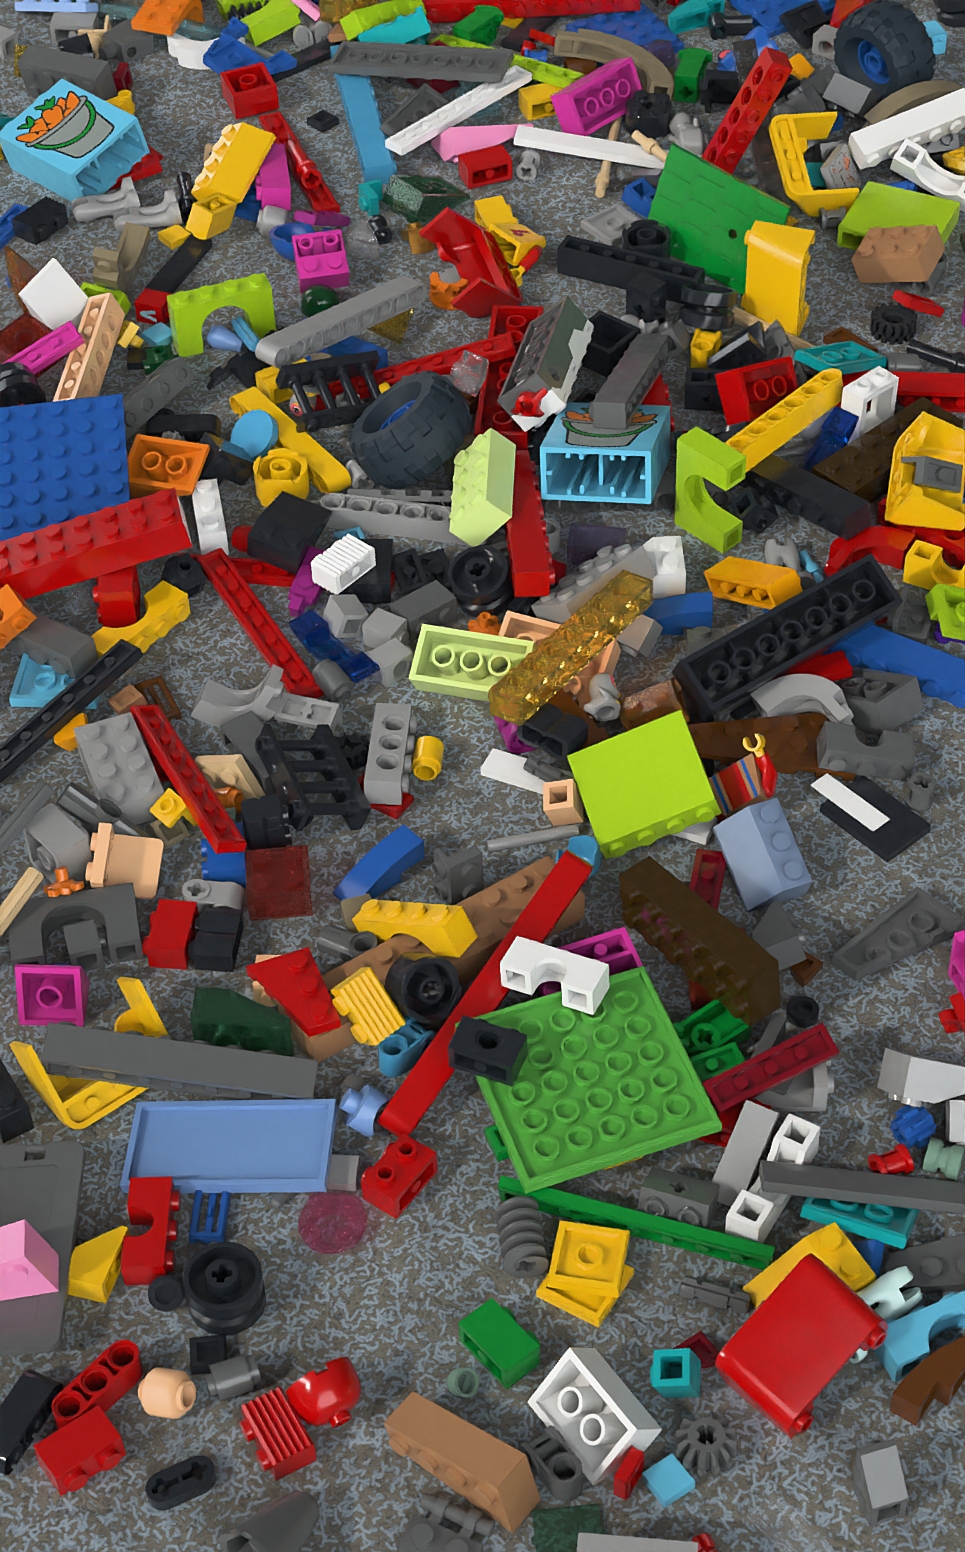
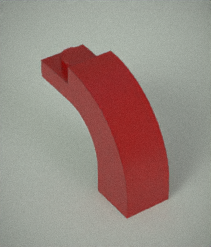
M869 526L848 541L838 537L830 544L829 559L825 565L824 573L827 574L828 578L870 553L873 554L878 563L902 570L905 565V557L915 542L916 534L893 527Z

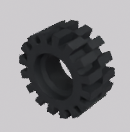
M889 302L888 306L883 303L881 307L876 306L875 310L872 311L871 335H875L874 338L876 340L881 339L882 343L890 341V345H894V342L903 344V340L909 342L910 338L913 339L915 337L918 315L915 313V310L903 307L899 302L897 305Z

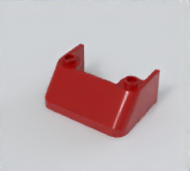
M446 207L419 231L420 236L437 245L439 257L444 262H450L455 265L460 278L468 280V287L450 302L453 307L465 312L470 318L479 319L492 315L493 305L518 306L523 302V296L495 237L486 228Z

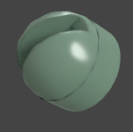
M459 1367L452 1370L446 1382L448 1391L459 1398L474 1396L479 1388V1377L476 1371L468 1367Z

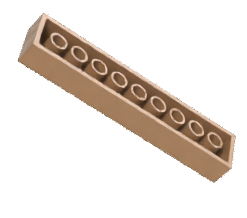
M546 856L455 904V906H462L478 936L459 958L436 956L417 938L401 933L323 974L322 979L331 999L335 998L331 993V989L362 967H371L384 987L390 967L404 952H424L449 961L458 972L459 985H463L476 978L556 863L549 856ZM579 890L547 938L585 918V894L581 890ZM278 1003L280 1023L311 1060H318V1063L358 1042L350 1030V1027L353 1025L346 1015L342 1016L338 1011L337 1013L341 1021L340 1028L309 1037L285 1013V1009Z

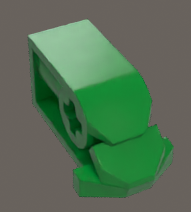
M477 5L473 13L452 26L453 36L488 46L497 37V28L504 21V13L499 8L491 5Z
M702 48L682 49L678 52V59L681 61L674 75V101L697 103L701 94L699 92L700 79L705 78L707 63L712 62L713 53Z
M719 1000L711 1001L682 1022H675L673 1024L689 1057L732 1042H736L739 1045L749 1038L753 1026L749 1027L740 1018L733 1017L728 1008Z

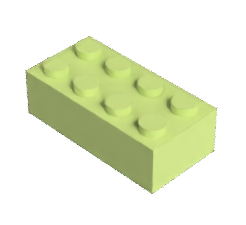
M492 428L488 429L483 435L479 434L474 439L472 445L465 451L461 450L454 459L455 469L452 479L453 493L451 495L452 505L449 515V531L472 547L480 545L512 518L516 445Z
M422 624L408 679L417 690L499 704L509 699L521 698L529 704L541 652L534 641Z

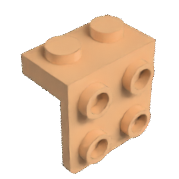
M99 822L98 833L93 832L91 837L90 849L95 852L93 862H88L86 881H90L92 889L133 882L136 898L154 899L158 889L164 849L163 841L156 838L114 834L112 824Z

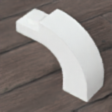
M174 33L173 36L167 35L169 54L177 57L178 64L183 67L210 69L203 64V55L219 37L209 41H194L177 33ZM244 37L238 39V41L246 45Z

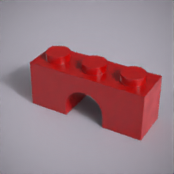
M130 1177L127 1209L131 1225H146L151 1227V1229L143 1235L124 1237L121 1271L125 1285H150L157 1277L168 1275L169 1272L175 1271L176 1255L175 1250H171V1241L178 1240V1221L173 1219L174 1212H180L181 1193L180 1190L174 1189L172 1177Z

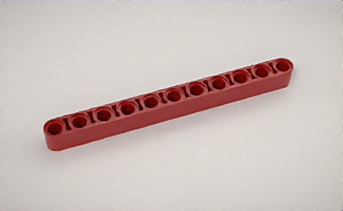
M568 849L563 853L380 1115L377 1124L398 1138L403 1133L409 1136L415 1130L456 1070L449 1067L448 1045L456 1031L455 1023L460 1022L463 1015L474 1018L497 1011L511 991L510 988L504 987L501 984L500 962L513 941L519 936L543 944L594 869L593 865Z

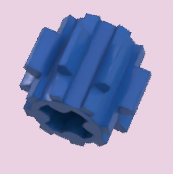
M906 1105L895 1112L896 1118L891 1121L890 1125L895 1140L904 1144L907 1149L915 1146L917 1150L930 1142V1136L935 1133L936 1124H934L933 1117L927 1112L925 1107L915 1106L911 1108L910 1105Z

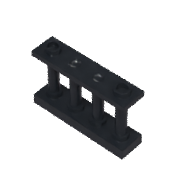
M377 350L281 366L275 380L279 390L292 389L303 413L296 427L297 433L307 431L312 433L319 429L352 424L361 417L363 411L381 395L373 374L380 360ZM356 376L363 377L374 401L361 403L350 378ZM327 381H340L350 403L349 406L337 408L326 383ZM313 384L317 386L326 410L313 412L303 389L304 385Z
M264 724L260 735L256 738L255 750L259 754L283 805H286L289 819H291L295 830H303L309 815H342L350 830L362 829L372 808L329 725L318 724L310 739H277L271 725ZM283 751H310L315 760H287ZM294 772H320L325 781L298 782ZM305 794H331L336 803H309Z

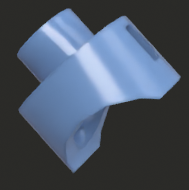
M368 1084L359 1092L349 1088L339 1105L340 1109L347 1112L344 1124L368 1138L374 1134L373 1121L381 1105L390 1101L391 1098Z

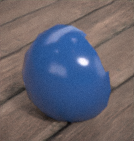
M298 221L281 224L272 228L269 236L275 251L281 257L295 263L292 236L316 232L312 225ZM323 227V231L332 230L331 228Z

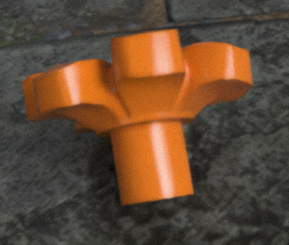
M482 612L477 617V620H469L468 631L498 636L502 624H498V617L490 616L488 612Z
M67 867L55 868L56 881L43 886L44 893L48 894V897H58L60 894L72 895V892L83 889L84 882L83 880L74 881L73 878H69Z

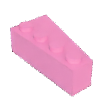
M25 1219L0 1227V1301L59 1291L58 1253Z

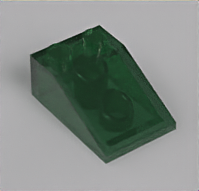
M391 175L382 202L390 206L392 212L404 215L410 223L419 221L430 222L446 207L453 209L467 201L470 196L439 176Z
M196 987L190 1014L194 1041H206L212 1046L219 1047L236 1045L244 1048V1050L254 1052L271 1050L278 1055L290 1057L295 1055L290 1018L231 989Z

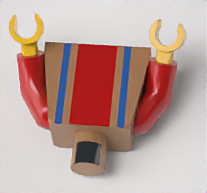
M755 733V737L758 740L755 748L751 745L748 737L743 739L745 749L751 752L754 751L756 757L751 753L708 778L722 814L715 817L721 822L747 806L772 799V796L775 794L778 773L768 752L763 750L766 741L764 736L759 733Z

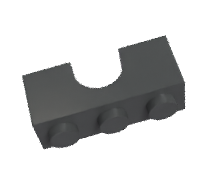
M825 721L816 739L818 768L891 780H907L915 765L913 734L884 730L876 746L870 747L857 739L855 725Z

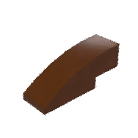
M965 1336L939 1348L906 1375L892 1394L890 1406L892 1413L917 1426L934 1399L946 1406L949 1405L965 1380Z

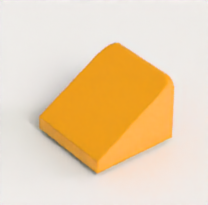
M797 53L789 59L793 67L791 74L799 80L804 77L809 79V75L815 69L804 56Z
M85 713L78 714L53 736L55 744L67 751H73L77 748L73 728L88 724L87 715Z

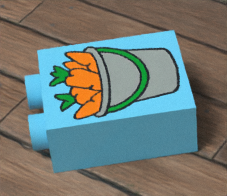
M61 79L47 92L41 94L33 104L14 120L8 122L0 131V145L10 168L71 202L82 196L104 194L116 183L121 175L128 173L136 162L142 161L141 158L145 154L150 153L137 117L64 79Z
M566 402V408L557 414L540 446L541 499L651 504L670 459V406L640 405L626 429L593 428V418L589 417L590 403Z

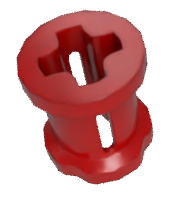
M902 1143L897 1144L893 1150L880 1155L873 1153L868 1156V1165L871 1173L897 1175L902 1172L908 1174L914 1170L913 1159L907 1147Z

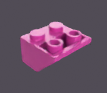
M341 229L292 236L300 293H304L309 287L319 284L330 286L332 289L349 286V268Z

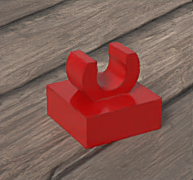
M959 992L949 996L954 1009H946L938 1013L946 1034L958 1032L961 1028L965 1033V1000L962 993Z

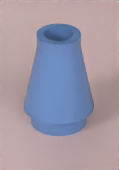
M213 325L209 330L207 344L212 345L213 349L236 351L239 353L244 350L246 344L242 339L223 325Z

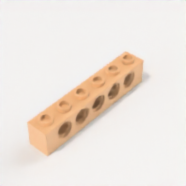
M111 292L89 297L78 328V332L85 343L70 352L53 401L96 397L99 395L125 317L124 311Z

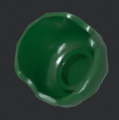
M322 284L311 286L303 293L301 300L302 313L307 317H311L338 305L339 295L330 286Z

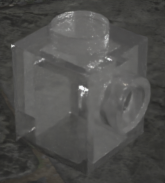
M464 350L460 360L455 361L450 372V376L453 377L452 384L459 391L476 397L486 379L489 359Z

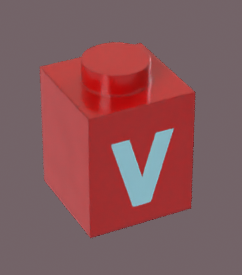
M145 288L134 302L137 321L152 325L162 322L166 325L170 320L166 296L172 294Z

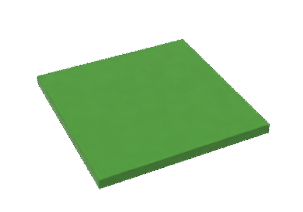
M644 966L609 976L610 987L594 1015L563 1006L562 991L474 1017V1019L481 1018L490 1024L506 1029H516L522 1034L527 1035L528 1055L513 1087L475 1075L525 1194L722 1130V1123ZM460 1022L455 1023V1029H457Z

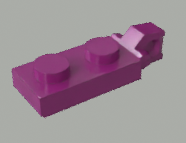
M310 546L289 590L288 600H290L288 609L290 610V616L301 618L307 605L317 604L324 588L313 582L311 562L317 555L323 554L325 550Z

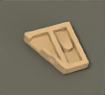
M241 754L197 756L194 760L212 788L234 786L237 790L243 792L244 800L260 799L262 796H266Z

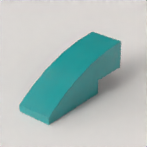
M689 0L668 15V28L674 34H679L708 26L707 20L711 14L715 12H722L724 14L725 0Z

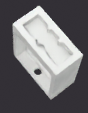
M878 366L843 387L837 433L838 441L848 445L894 415L899 377ZM872 400L870 411L866 413L867 402Z

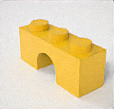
M916 539L905 557L903 582L927 590H931L937 583L965 589V565L962 570L950 568L943 561L942 547Z

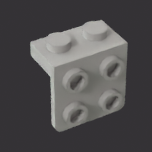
M831 1060L795 1077L786 1095L767 1091L757 1096L756 1100L772 1106L771 1110L775 1112L826 1111L827 1095L834 1092L833 1073H827L826 1067L831 1066Z

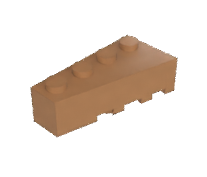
M412 1391L384 1422L390 1438L388 1443L396 1453L401 1456L407 1455L426 1471L433 1474L511 1533L519 1527L541 1501L526 1454Z

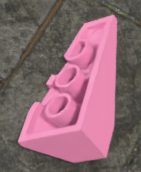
M533 124L449 127L431 140V145L444 162L453 161V164L458 165V154L504 144L514 139L518 125L533 127Z

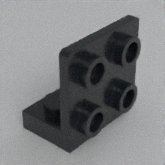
M757 321L719 347V352L707 359V367L709 369L733 370L761 363L768 357L763 324Z

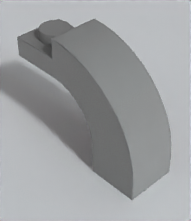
M273 664L262 682L249 690L231 689L208 679L196 698L190 716L204 723L220 727L221 724L252 711L259 720L262 719L264 722H267L278 709L283 693L284 683L280 679L284 669Z
M786 675L764 684L750 694L757 710L763 717L794 715L800 712L811 711L824 714L831 722L853 725L851 719L854 718V715L848 707L842 689L834 682L818 675Z

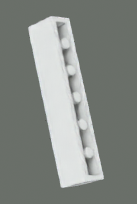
M965 88L851 133L847 147L859 168L874 167L883 160L893 159L906 138L921 146L930 141L935 142L947 134H955L962 128H965Z

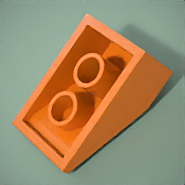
M136 434L128 455L130 496L142 498V496H148L160 490H168L174 487L178 497L193 494L210 446Z

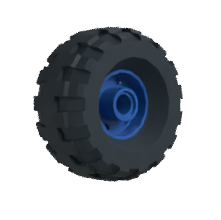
M874 0L849 14L840 24L833 44L835 65L839 69V74L873 89L881 96L877 102L878 104L902 88L933 79L935 73L933 66L936 65V56L933 52L934 45L932 39L928 36L927 28L923 22L917 19L916 14L912 10L904 8L903 4L896 1Z
M422 371L421 373L409 375L408 378L398 381L390 389L379 395L363 411L361 417L356 420L349 436V446L353 453L352 457L375 484H381L387 489H402L407 485H413L436 471L462 445L465 436L469 434L471 429L472 416L469 412V404L452 382L437 372Z

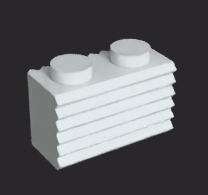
M347 533L346 537L344 536L342 540H337L331 548H328L327 551L317 555L312 560L313 582L326 588L327 591L330 590L331 593L338 595L376 565L375 548Z

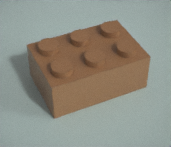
M937 225L869 228L851 261L861 283L928 281L945 251V247Z

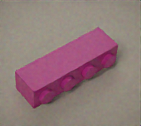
M272 144L254 178L256 200L261 201L262 210L267 205L291 210V185L285 144Z

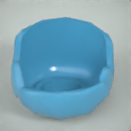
M587 835L571 837L567 849L594 866L588 877L590 879L599 871L602 864L599 843L594 837ZM561 849L557 850L555 863L558 862L567 849L563 851Z

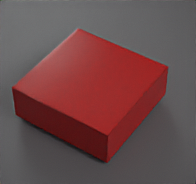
M634 1447L630 1448L614 1475V1495L624 1500L629 1499L642 1476V1472H644V1452Z

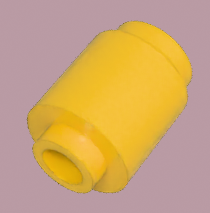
M423 736L416 740L412 757V770L418 779L430 781L435 779L440 773L444 753V744L441 740L433 736Z

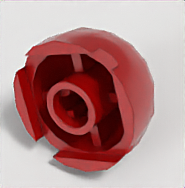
M340 1357L325 1363L327 1369L318 1373L312 1370L287 1389L286 1396L289 1399L288 1401L300 1420L308 1425L317 1427L330 1424L334 1429L352 1418L350 1411L357 1405L361 1396V1382L349 1357Z

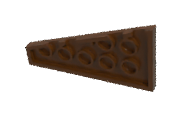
M821 713L688 724L701 760L703 758L720 760V765L730 766L732 762H737L751 753L756 757L754 751L751 752L745 749L743 739L748 737L751 745L755 748L758 744L755 733H759L764 736L766 741L763 750L768 752L778 773L795 775L798 771L814 773L815 778H821L828 773L829 775L843 777V781H854L855 773L818 768L816 739L825 721H830Z

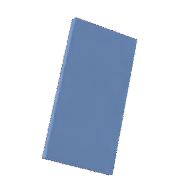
M336 1099L137 1102L120 1183L122 1193H129L130 1177H172L174 1189L180 1190V1193H195L197 1190H202V1193H222V1191L230 1193L327 1192L338 1111Z

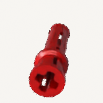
M291 139L288 141L286 148L296 164V173L301 178L303 186L308 189L318 187L322 182V175L317 169L315 162L308 158L299 140L294 139V144Z

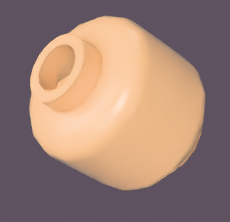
M154 1368L140 1382L138 1397L144 1411L148 1415L178 1419L194 1405L196 1387L191 1381L190 1376L183 1370Z

